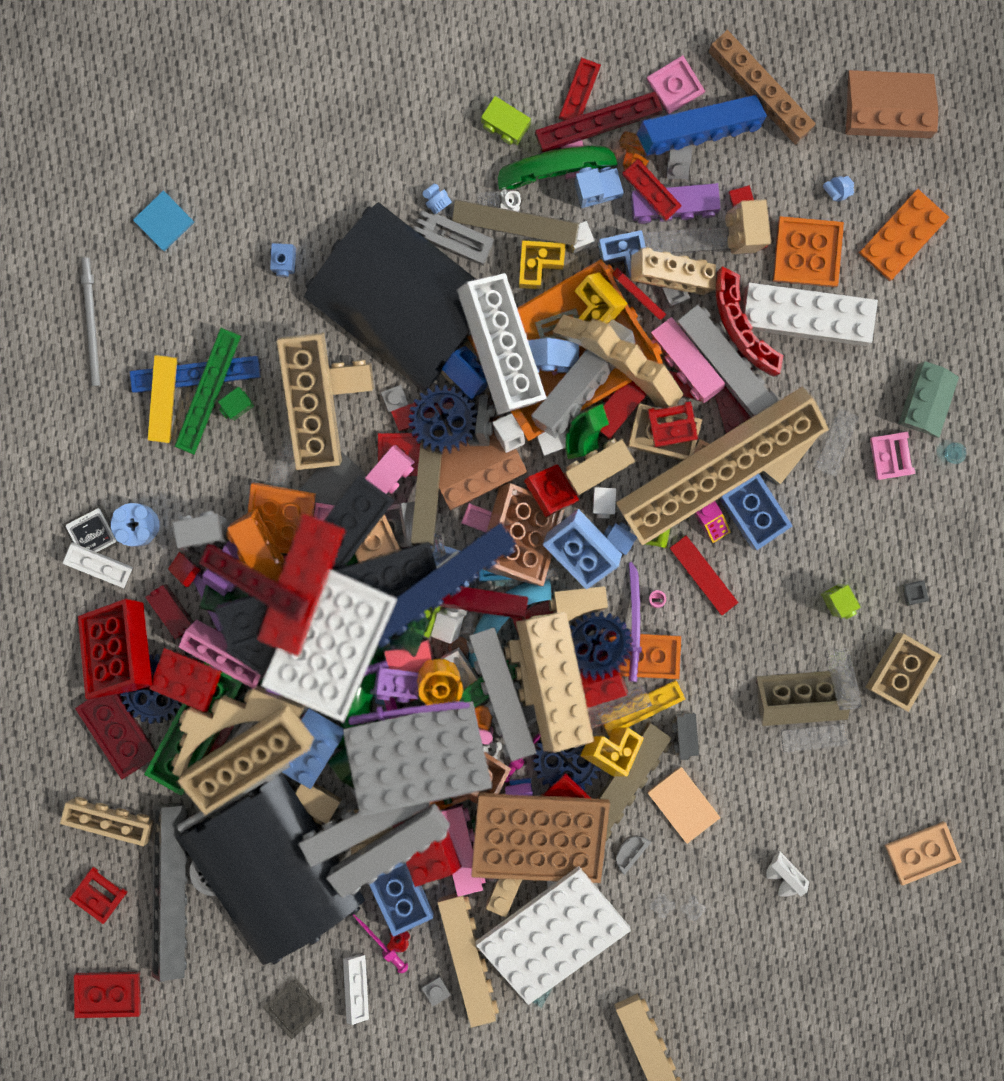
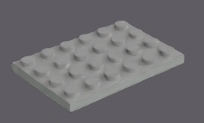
M473 701L467 702L470 703V708L417 713L343 730L361 818L492 788Z

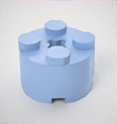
M128 503L122 505L113 513L111 519L112 533L116 540L124 545H147L159 532L160 523L157 514L144 504ZM138 522L139 526L133 528L132 523Z

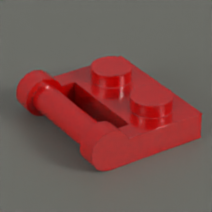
M691 401L684 402V405L656 410L655 408L647 409L654 447L698 440ZM685 413L687 418L662 424L657 423V418Z
M93 867L69 900L104 925L128 891L124 888L121 890L98 873L99 870ZM93 879L116 896L115 899L112 901L89 883Z

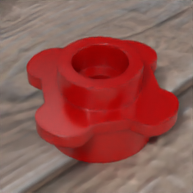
M405 931L393 937L392 933H390L391 939L387 944L388 950H395L396 952L406 951L409 946L408 939H410V934Z

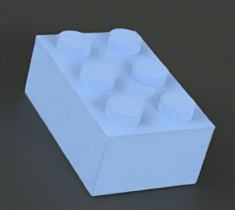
M579 509L547 532L543 542V546L586 590L619 566L622 556L614 545Z

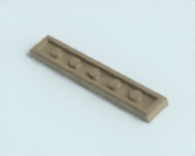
M455 200L452 221L456 223L573 246L577 243L580 223L462 200Z
M436 430L433 433L435 437H441L444 434L442 430ZM423 441L420 443L411 544L429 542L430 546H434L442 455L438 448H436L434 453H431V446L423 449Z

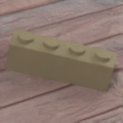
M842 670L757 677L758 704L762 726L848 720L851 702Z

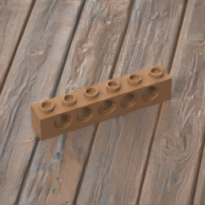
M728 30L712 43L709 54L749 96L757 95L765 113L795 145L813 129L816 123Z

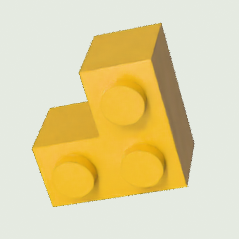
M522 241L519 288L540 290L542 268L563 270L565 244Z
M600 272L588 275L575 290L588 306L578 319L591 322L594 319L609 324L628 304Z
M628 727L614 728L609 740L603 736H593L594 742L586 743L580 756L613 777H627L644 738Z

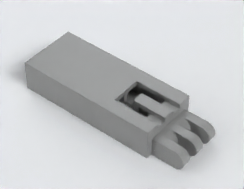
M420 211L419 215L426 218V221L417 218L416 223L423 226L422 229L416 226L413 227L417 233L425 236V239L432 244L484 266L494 243L493 238L436 213L432 215L425 211ZM439 225L452 230L449 239L444 237L445 230L438 229Z

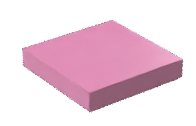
M683 55L646 78L653 91H656L658 99L668 115L705 93L704 88Z

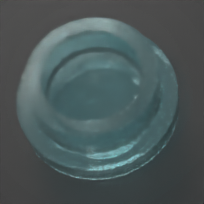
M955 442L945 448L944 455L948 462L959 464L964 461L967 452L962 444Z

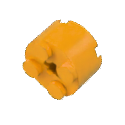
M444 659L425 661L418 672L417 681L421 700L426 705L458 702L463 693V686L456 664Z

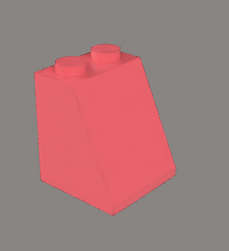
M429 639L389 648L384 651L388 667L393 670L418 673L425 661L434 660Z

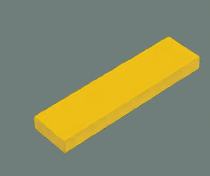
M154 356L148 429L149 441L170 443L177 357Z
M674 680L600 716V719L610 737L614 728L630 727L685 700V697L677 680Z

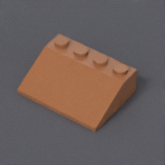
M848 71L846 135L931 138L938 132V102L934 74Z
M499 416L492 420V425L494 421L500 418ZM494 428L489 446H469L468 439L466 438L467 446L459 444L460 451L453 447L451 454H449L448 450L444 449L441 460L439 489L451 511L527 474V470L517 450L514 449L506 453L494 434Z
M511 483L500 486L487 532L502 522L517 544L514 546L515 551L505 558L501 555L497 558V564L489 569L488 572L541 587L544 586L552 554L543 546V542L547 532L562 521L565 509L545 517L530 491Z

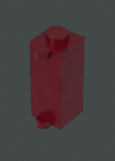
M167 584L162 585L145 598L175 639L183 638L185 631L194 621Z

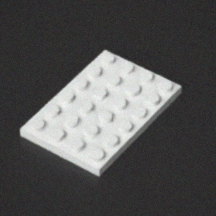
M330 570L300 656H294L277 648L262 686L343 722L397 599Z
M578 866L476 941V946L529 1005L629 933L631 929Z

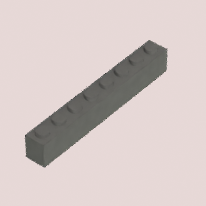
M181 803L153 805L152 977L159 982L185 978V970L187 969V961L185 959V949L187 948V939L185 937V928L187 927V917L185 915L187 895L185 894V885L188 882V877L185 872V864L188 861V855L178 839L185 831L180 832L177 825L188 819V810L186 805Z

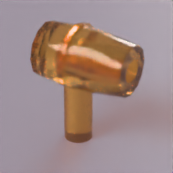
M623 132L620 137L619 146L626 150L622 166L628 168L632 164L634 153L645 156L646 153L636 132Z

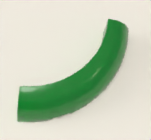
M579 146L530 156L503 166L498 174V187L500 190H515L536 182V179L563 176L587 167L592 169L598 168L599 172L600 169L612 168L618 164L615 154L610 148L605 146Z
M376 646L369 665L382 661L385 646L381 649L379 646ZM377 672L363 676L346 718L340 723L341 728L349 729L368 724V722L350 725L349 717L370 713L374 694H370V690L375 689ZM344 735L336 748L343 749L346 746Z

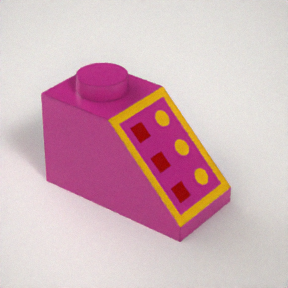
M715 501L694 513L712 543L731 532L722 511Z

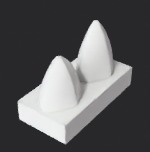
M780 851L775 854L772 863L768 866L766 877L768 879H784L779 887L778 896L786 897L797 893L800 897L808 891L809 881Z

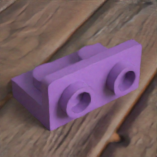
M377 668L375 689H371L370 694H376V699L389 700L390 696L397 697L398 702L410 703V699H418L417 681L419 673Z

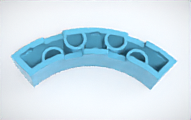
M550 578L545 579L544 586L542 587L525 582L506 593L528 597V605L551 600ZM484 613L473 634L495 628L497 634L510 617ZM469 650L468 662L472 667H475L476 655L475 653L471 654Z

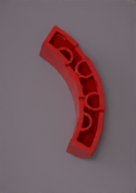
M722 266L716 275V301L722 324L728 336L740 353L755 367L772 377L779 375L784 355L771 348L763 340L759 341L751 331L753 327L746 314H742L739 306V301L741 300L739 290L740 275Z

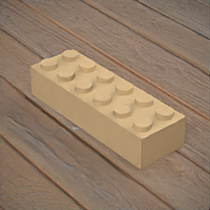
M324 333L281 337L277 340L296 470L340 465L342 457Z
M566 612L552 613L516 622L543 750L557 752L594 742Z
M287 704L185 769L178 782L204 815L307 752L312 745L314 737Z

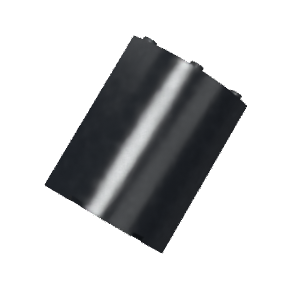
M378 202L373 207L368 206L364 210L362 217L342 240L339 238L332 246L333 252L320 268L315 278L312 277L306 284L305 288H307L304 298L425 392L436 381L452 353L458 350L468 337L467 334L470 332V328L457 289L477 279Z
M282 773L276 775L277 778L269 783L265 782L248 793L250 797L247 796L240 802L232 803L221 810L220 815L213 819L209 817L193 825L178 837L262 965L269 963L274 965L281 961L283 957L309 944L311 946L321 939L320 936L330 930L345 917L357 913L360 910L359 906L365 901L360 891L354 895L348 894L342 898L328 881L327 876L331 868L340 863L336 855L310 867L299 843L304 840L303 835L313 830L317 833L320 830Z

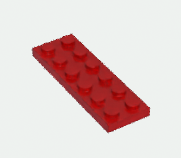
M302 514L278 583L308 600L309 604L301 622H295L269 606L257 640L294 656H300L345 529L311 515Z

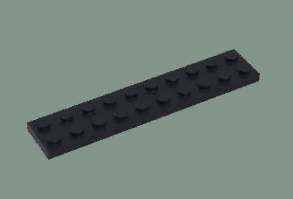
M360 474L357 475L323 520L345 529L331 570L346 566L395 501ZM260 640L228 650V647L226 648V652L261 676L270 666L277 651L276 647Z
M425 542L333 571L396 598L436 570L437 567L430 543ZM251 595L215 607L228 650L259 641L257 639L269 605Z

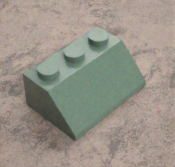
M926 361L919 363L898 425L939 438L959 377L944 367Z

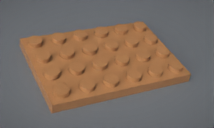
M478 793L471 877L559 881L579 866L593 883H601L610 808L609 799Z

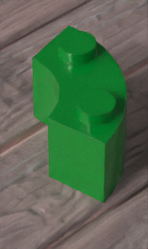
M603 404L587 410L572 421L565 441L568 459L586 456L599 448V432L609 424Z

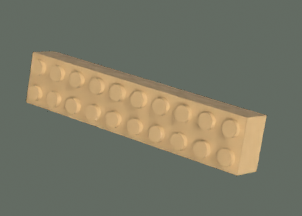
M802 386L619 500L616 504L643 546L825 433L829 428L814 398Z

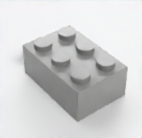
M213 511L200 513L201 517L192 518L191 515L179 517V521L173 522L177 548L189 553L205 551L207 544H213L221 548L224 547L229 541L227 536V528L230 525L229 520L217 513L214 514Z

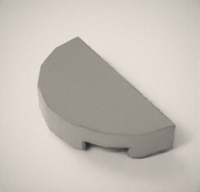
M634 836L620 844L617 850L616 861L624 875L651 843L650 840Z

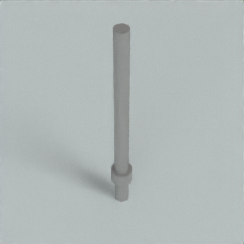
M81 258L83 274L81 275V285L84 286L91 385L94 387L100 386L92 288L94 275H91L90 258Z
M289 763L206 815L200 811L177 825L180 832L187 830L261 784L277 778L276 775L290 767Z

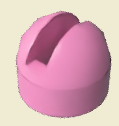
M659 590L653 591L649 596L650 605L654 608L663 607L666 603V595ZM652 599H662V602H652Z

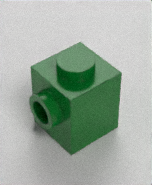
M237 387L218 401L221 405L219 410L226 419L230 418L234 421L255 406L241 387Z

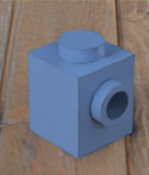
M272 243L270 266L272 272L276 273V276L289 277V274H295V246L293 244Z
M622 522L619 525L616 523L613 526L608 525L603 533L614 547L624 555H627L637 539V536L630 532L631 528Z

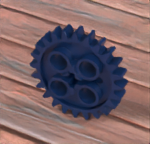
M436 385L435 392L427 388L428 395L420 393L421 401L414 399V404L417 407H410V412L413 414L408 415V418L413 422L409 424V428L415 429L411 432L412 436H418L416 439L417 444L424 441L423 449L431 446V453H434L436 448L439 449L441 455L444 449H447L448 453L451 454L453 447L460 451L459 444L467 446L466 438L473 440V435L470 432L475 433L476 427L473 425H476L477 418L473 417H476L478 414L477 410H473L475 403H469V396L463 398V390L457 394L455 386H453L451 391L447 390V385H444L443 390H440ZM450 402L454 406L451 409H445L443 405ZM434 404H438L443 418L447 419V425L453 433L452 436L448 434L444 422L440 420L439 412ZM426 412H433L435 414L430 419L423 416ZM455 421L463 422V426L460 428H455L452 424ZM436 430L444 432L441 437H435L433 433Z
M603 611L600 612L599 617H596L594 612H592L589 619L586 615H583V622L576 619L578 625L576 627L570 625V628L572 630L571 637L579 675L582 673L584 678L587 679L591 674L593 680H596L597 675H600L602 680H604L606 673L610 677H613V670L620 673L621 671L618 666H627L624 658L631 659L627 651H633V647L630 644L633 642V639L629 636L631 632L629 628H626L625 622H621L618 616L613 619L611 613L605 617ZM596 630L594 635L588 636L591 631ZM616 637L614 641L608 642L609 638ZM588 649L586 654L580 655L581 651ZM602 656H608L605 661H599Z
M149 654L152 680L161 654H156L155 658L153 654ZM139 689L120 694V696L127 697L123 704H130L127 711H135L134 718L141 716V722H146L148 719L149 724L155 723V720L158 723H163L164 719L170 721L171 714L176 716L178 712L176 709H180L182 705L181 702L167 697L168 703L164 706L161 703L163 695L153 690ZM143 693L147 695V702L145 704L140 699Z
M537 741L540 749L536 748L535 754L538 756L533 757V762L538 764L533 767L535 771L540 770L537 773V778L544 777L542 785L550 783V788L562 777V773L567 770L573 773L571 779L583 791H585V783L593 785L591 777L598 778L594 771H601L599 767L589 761L584 764L577 762L585 744L561 750L566 758L571 757L572 764L581 770V773H578L568 761L564 763L563 756L558 751H544L542 741ZM549 756H556L558 758L557 762L554 764L548 763L546 760Z

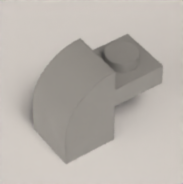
M692 145L685 146L680 150L673 149L668 151L667 179L689 178Z

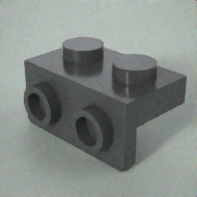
M485 395L480 396L479 407L473 409L477 410L478 414L476 417H473L477 418L476 425H473L476 427L475 433L470 432L473 435V440L468 439L469 446L490 445V437L493 434L492 420L495 416V405L491 403L489 396Z
M674 714V720L671 721L672 733H676V742H673L674 755H677L680 760H689V756L699 755L696 714Z

